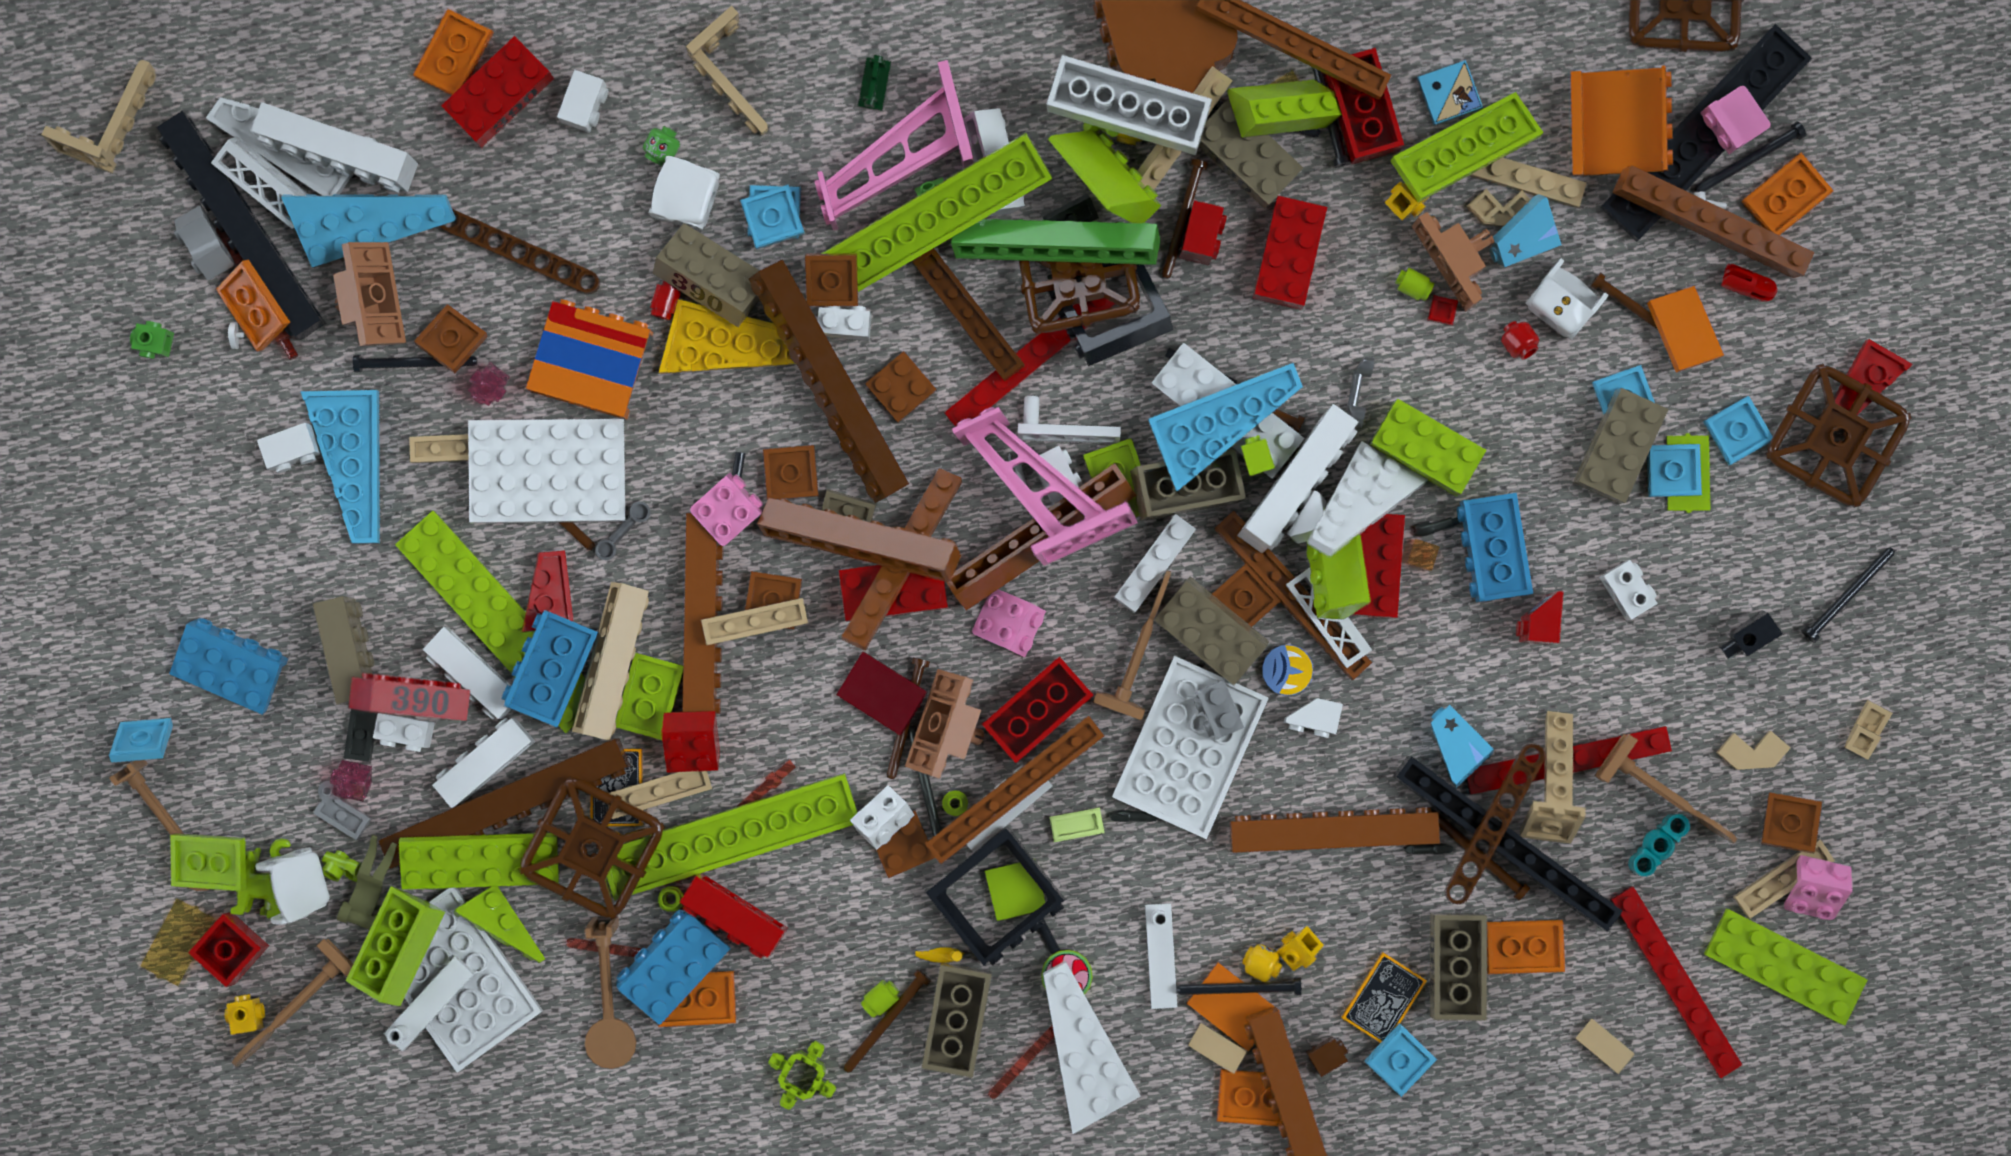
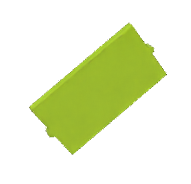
M1686 433L1685 436H1666V445L1700 444L1702 491L1700 496L1667 497V510L1686 511L1687 513L1692 511H1710L1709 435L1691 436L1689 433Z

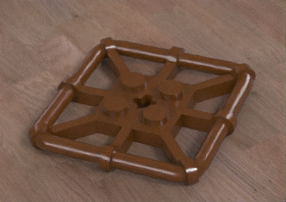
M1630 0V42L1633 45L1637 44L1645 48L1679 49V52H1687L1688 50L1734 51L1738 47L1740 38L1741 6L1744 0H1688L1687 2L1684 0H1659V15L1641 31H1639L1640 0ZM1712 1L1731 2L1730 35L1711 17ZM1662 20L1680 21V39L1644 36ZM1689 22H1704L1722 42L1689 40Z
M1019 260L1022 278L1021 293L1025 296L1028 320L1032 331L1037 334L1081 325L1089 327L1091 323L1136 313L1140 309V294L1135 273L1137 270L1136 264H1118L1103 268V263L1035 261L1050 269L1053 279L1034 283L1032 281L1029 261ZM1079 275L1085 276L1081 279V282H1077L1074 278ZM1125 275L1130 298L1127 299L1108 289L1106 279ZM1055 290V301L1039 318L1035 294ZM1105 298L1120 307L1089 313L1087 302ZM1080 303L1082 315L1052 321L1063 307Z
M1822 363L1816 365V368L1808 375L1792 405L1787 406V413L1769 443L1768 452L1765 453L1766 458L1770 459L1778 468L1805 482V486L1811 489L1814 487L1835 500L1856 508L1861 506V503L1869 496L1884 468L1889 467L1892 462L1890 458L1908 429L1909 420L1912 419L1911 413H1907L1906 409L1874 391L1871 385L1867 383L1862 384L1841 371L1825 366ZM1829 377L1858 393L1849 411L1835 403ZM1819 379L1826 406L1819 418L1816 419L1803 412L1801 408ZM1867 398L1897 416L1870 423L1857 416V413ZM1796 417L1814 426L1805 442L1778 449ZM1898 423L1881 455L1865 446L1873 430ZM1842 429V435L1845 439L1843 441L1838 440L1836 443L1833 433ZM1809 449L1822 457L1813 473L1810 474L1780 456ZM1863 453L1875 460L1876 463L1858 491L1852 466L1859 454ZM1829 461L1843 468L1849 495L1819 479Z
M572 776L568 777L558 788L543 819L540 818L537 822L538 828L520 863V874H524L530 881L562 896V900L566 902L570 900L602 917H610L611 920L618 918V915L626 907L640 878H644L647 873L645 869L662 838L663 830L665 829L664 824L653 815L621 800L622 797L617 794L613 796L584 780L573 779ZM577 789L610 805L602 823L585 816ZM568 792L570 793L578 818L571 833L552 824ZM616 809L649 825V827L626 834H621L607 826ZM547 832L566 840L559 855L531 863ZM652 834L636 865H632L617 857L624 842ZM596 843V848L599 849V852H593L591 855H588V849L584 847L585 844ZM561 863L576 872L568 887H565L535 871ZM613 864L631 873L615 905L606 882V877ZM582 874L599 882L606 907L573 891Z

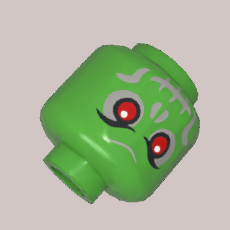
M663 126L662 130L653 128L643 144V150L646 152L645 157L663 166L666 162V156L675 157L680 148V141L675 137L677 133L666 126Z

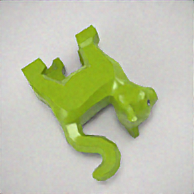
M282 838L275 840L269 849L270 857L282 856L279 853L280 849L290 847V841ZM256 848L254 851H246V889L236 891L237 905L231 908V914L243 915L244 912L249 913L253 906L254 898L264 899L265 901L264 907L260 908V915H267V918L271 919V917L281 914L273 892L271 873H257L255 871L256 864H258L261 848Z

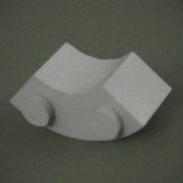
M201 205L174 220L176 226L174 234L181 244L185 243L193 258L191 264L199 275L203 273L209 281L235 266L227 246L218 237V230Z

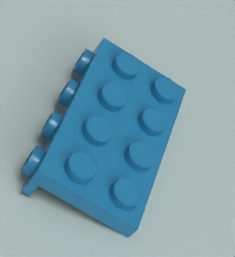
M1517 493L1460 501V506L1457 507V517L1459 522H1463L1464 532H1461V541L1463 547H1467L1468 557H1465V566L1467 572H1471L1472 582L1469 583L1471 597L1475 598L1476 603L1533 594Z
M544 610L543 614L538 613L532 627L536 629L532 638L527 637L522 651L526 654L522 662L517 661L512 675L515 676L512 686H506L501 699L505 700L504 707L514 709L558 727L598 632Z
M198 618L187 623L169 674L263 715L266 713L281 669L287 664L288 658L282 656V652L276 649H266L259 646V643L253 639H243L236 636V633L230 629H220L213 626V623L207 619Z
M684 910L676 911L670 919L671 923L664 930L660 929L653 936V942L647 949L642 948L636 954L635 962L629 968H623L616 977L617 989L659 1025L731 949L726 942L697 917L690 915Z

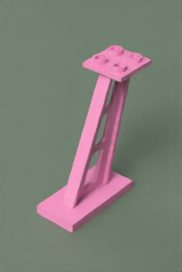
M948 60L938 62L939 76L942 84L941 89L826 181L823 172H817L819 180L814 182L820 201L825 200V204L821 205L826 225L831 224L833 231L838 230L836 218L959 149L964 169L974 163ZM941 114L946 127L945 134L920 151L911 153L908 146L909 136L935 115ZM901 143L904 147L905 159L881 175L875 176L872 170L873 163L897 144ZM866 169L869 175L868 183L844 198L838 199V189Z
M999 407L985 409L980 413V416L972 420L971 418L964 419L957 424V427L952 428L953 433L964 446L970 443L973 444L1047 533L1049 538L1031 546L1035 556L1044 566L1138 523L1127 502L1108 511L1102 509L1006 427L1010 423ZM995 434L1018 457L1009 462L1004 461L985 440V437ZM1020 463L1028 464L1049 483V487L1039 492L1031 491L1013 471V467ZM1052 492L1060 493L1085 516V519L1075 525L1065 527L1044 506L1041 499Z

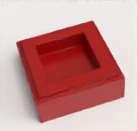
M1433 295L1427 321L1453 326L1459 300Z

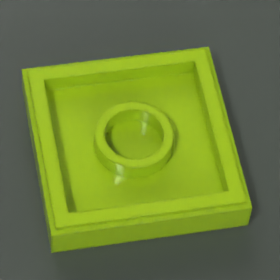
M1020 862L985 870L997 921L1033 913L1046 903L1044 892Z

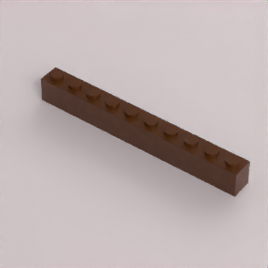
M783 259L758 271L749 278L752 291L759 297L764 306L765 314L771 318L776 327L778 337L784 341L789 350L790 358L801 371L803 381L813 392L816 404L822 408L826 415L829 427L835 431L839 438L841 448L852 461L853 469L865 484L867 494L877 503L909 485Z
M615 738L380 839L378 842L384 856L392 842L397 844L389 868L398 867L400 871V838L485 835L483 830L493 827L494 830L507 826L508 819L515 816L517 820L532 815L531 810L539 806L541 810L548 808L558 788L568 777L572 776L573 779L584 780L597 787L603 784L601 780L603 778L611 776L613 780L625 775V769L631 767L620 738ZM569 792L567 793L565 800L571 798Z

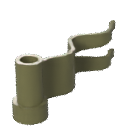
M372 835L369 849L358 871L355 889L350 901L343 902L337 915V921L345 924L350 922L365 929H371L376 918L373 912L380 897L383 880L393 860L397 844L391 843L373 876H371L370 873L377 852V836Z

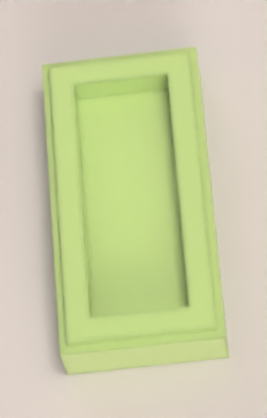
M1100 807L1049 817L1054 842L1105 833Z

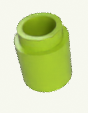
M1410 267L1406 271L1401 270L1395 281L1399 285L1398 291L1417 301L1419 299L1426 301L1435 283L1430 281L1429 277Z
M881 980L864 995L861 1005L872 1018H875L877 1015L881 1016L899 1000L897 995L899 990L890 980L888 982Z

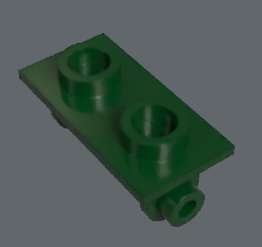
M873 55V58L866 57L858 107L883 111L891 61L883 60V57L880 55Z

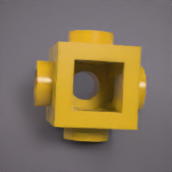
M1400 181L1390 191L1392 195L1385 201V204L1403 221L1412 215L1417 217L1426 208L1424 203L1428 198L1418 203L1407 185Z
M1306 926L1297 933L1291 931L1281 940L1283 945L1276 952L1295 971L1301 966L1304 968L1310 966L1316 960L1315 955L1324 945L1311 929Z
M250 994L234 997L235 1001L227 1003L224 1016L226 1023L230 1026L231 1035L264 1028L262 1018L265 1017L264 1004L260 1003L259 997L251 998Z

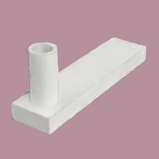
M1024 397L1023 424L1018 423V438L1021 440L1111 444L1120 442L1121 427L1039 424V397Z
M1171 903L1145 905L1151 1009L1177 1008Z
M455 956L387 1029L384 1035L387 1037L388 1042L395 1044L401 1051H404L475 973Z

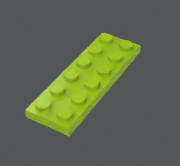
M1514 92L1393 156L1391 163L1419 203L1540 138L1544 132L1518 94Z
M535 833L400 838L402 890L538 885L527 879L524 874H520L519 871L522 857ZM546 833L531 863L557 856L558 836ZM559 863L535 871L559 883Z
M1727 908L1703 954L1843 1026H1846L1868 979Z

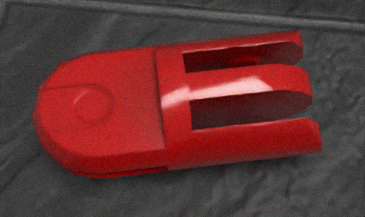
M1728 263L1725 267L1721 284L1725 289L1760 302L1771 301L1778 292L1776 283L1768 277L1732 263Z

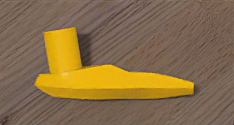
M948 947L929 951H915L916 957L936 963L958 962L965 954L958 949Z

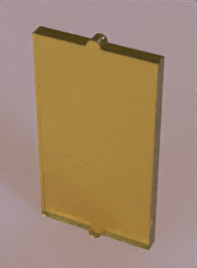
M177 898L144 958L141 967L156 974L158 979L163 978L179 986L193 960V957L188 952L209 930L215 918L200 911L198 906L193 907Z

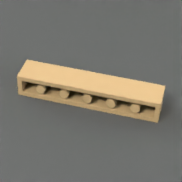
M611 582L572 732L609 741L614 734L616 715L623 702L622 692L629 679L628 669L636 652V639L642 630L641 620L643 612L646 610L649 602V591L623 583Z

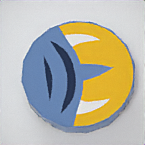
M1280 645L1272 649L1266 655L1262 664V677L1266 685L1273 692L1283 696L1295 695L1303 691L1310 684L1313 676V663L1309 655L1300 647L1294 645Z

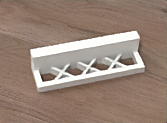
M238 136L228 139L211 163L290 228L294 229L291 218L285 214L284 203L281 197L283 194L306 196L308 193ZM227 152L235 157L237 168H228L221 162ZM251 170L255 173L257 184L249 185L244 180L243 171ZM263 187H272L276 191L278 201L266 199Z
M1309 567L1287 583L1286 586L1344 666L1348 668L1372 649L1349 617L1346 619L1317 618V615L1312 612L1314 592L1313 585L1310 582L1311 571ZM1304 578L1311 587L1310 596L1299 594L1294 585ZM1303 598H1305V599H1310V600H1309V606L1307 605V603L1304 601ZM1318 619L1325 620L1324 627ZM1328 621H1334L1342 629L1340 638L1332 637L1328 634ZM1345 633L1350 639L1344 638ZM1334 640L1340 641L1339 647L1336 645ZM1343 642L1353 643L1359 653L1347 660L1342 653Z

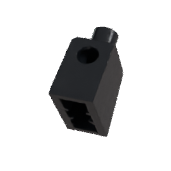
M1762 610L1728 633L1732 640L1721 646L1720 649L1728 660L1740 652L1747 657L1777 639L1783 633L1770 614ZM1746 634H1751V641L1745 644L1743 637Z

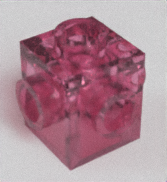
M489 362L483 371L477 369L471 376L469 382L472 385L468 391L471 393V397L480 404L485 403L489 406L493 400L498 403L507 391L503 387L507 384L510 376Z
M342 760L338 769L332 771L330 784H333L334 796L364 802L372 785V766Z

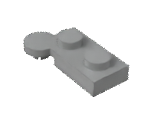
M325 781L321 783L318 788V795L322 801L318 804L313 814L353 839L359 840L372 817L338 797L339 787L335 782Z

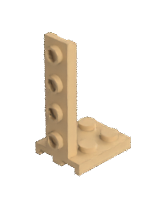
M730 6L686 46L687 52L691 59L696 62L693 65L703 77L707 74L713 81L710 84L720 96L723 94L727 96L730 100L728 103L729 107L737 115L740 113L744 115L747 119L745 122L746 126L754 134L759 132L763 136L768 130L767 123L704 54L706 51L708 54L712 53L720 45L718 41L724 35L730 37L739 28L737 25L740 22L739 13L733 6Z
M145 60L138 62L98 146L94 145L92 140L84 136H79V138L73 137L69 131L58 126L55 129L45 126L41 135L57 152L113 174L116 166L113 160L116 154H119L123 148V139L126 133L133 128L135 114L144 105L148 87H151L155 82V69Z
M1547 711L1545 719L1544 802L1533 801L1520 827V836L1529 839L1571 844L1586 817L1585 807L1573 806V714Z

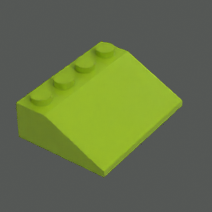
M1093 130L1051 135L1048 138L1108 211L1131 223H1145L1162 206L1156 199L1158 194L1149 185L1145 186L1141 182L1143 179L1142 175L1135 168H1129L1126 164L1128 162L1126 156L1119 150L1115 151L1111 147L1114 143L1105 133L1100 135Z

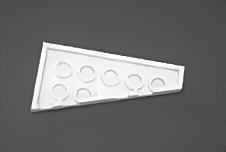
M220 97L206 117L207 120L231 136H238L258 154L322 196L340 194L351 179L349 176L338 173L336 168L330 165L327 168H323L313 164L312 160L306 157L303 160L294 158L281 148L279 152L266 148L264 143L257 141L258 137L251 132L259 108ZM366 136L364 137V138H367V139H370V140L376 142V140L373 139V138L366 137Z
M1361 441L1315 527L1308 544L1326 555L1332 556L1348 544L1357 534H1361L1369 525H1373L1394 509L1398 503L1404 499L1406 500L1414 491L1423 487L1428 479Z
M1065 960L1044 972L1043 977L1072 1134L1141 1096Z

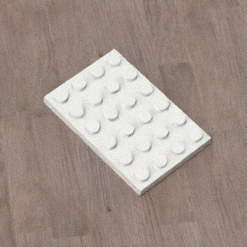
M624 419L468 420L470 524L625 521Z
M1174 656L1112 797L1207 839L1268 701V697L1237 683L1233 686L1225 678ZM1224 680L1244 728L1215 740L1214 736H1208L1203 724L1207 719L1204 712H1198L1193 699L1197 697L1195 692Z
M448 888L430 901V903L445 911V914L408 989L405 999L410 1005L455 956L475 973L426 1027L429 1034L458 1073L543 1012V1010L489 933L477 929L473 923L461 916L457 917L454 915L453 911L465 904L466 900L457 888Z

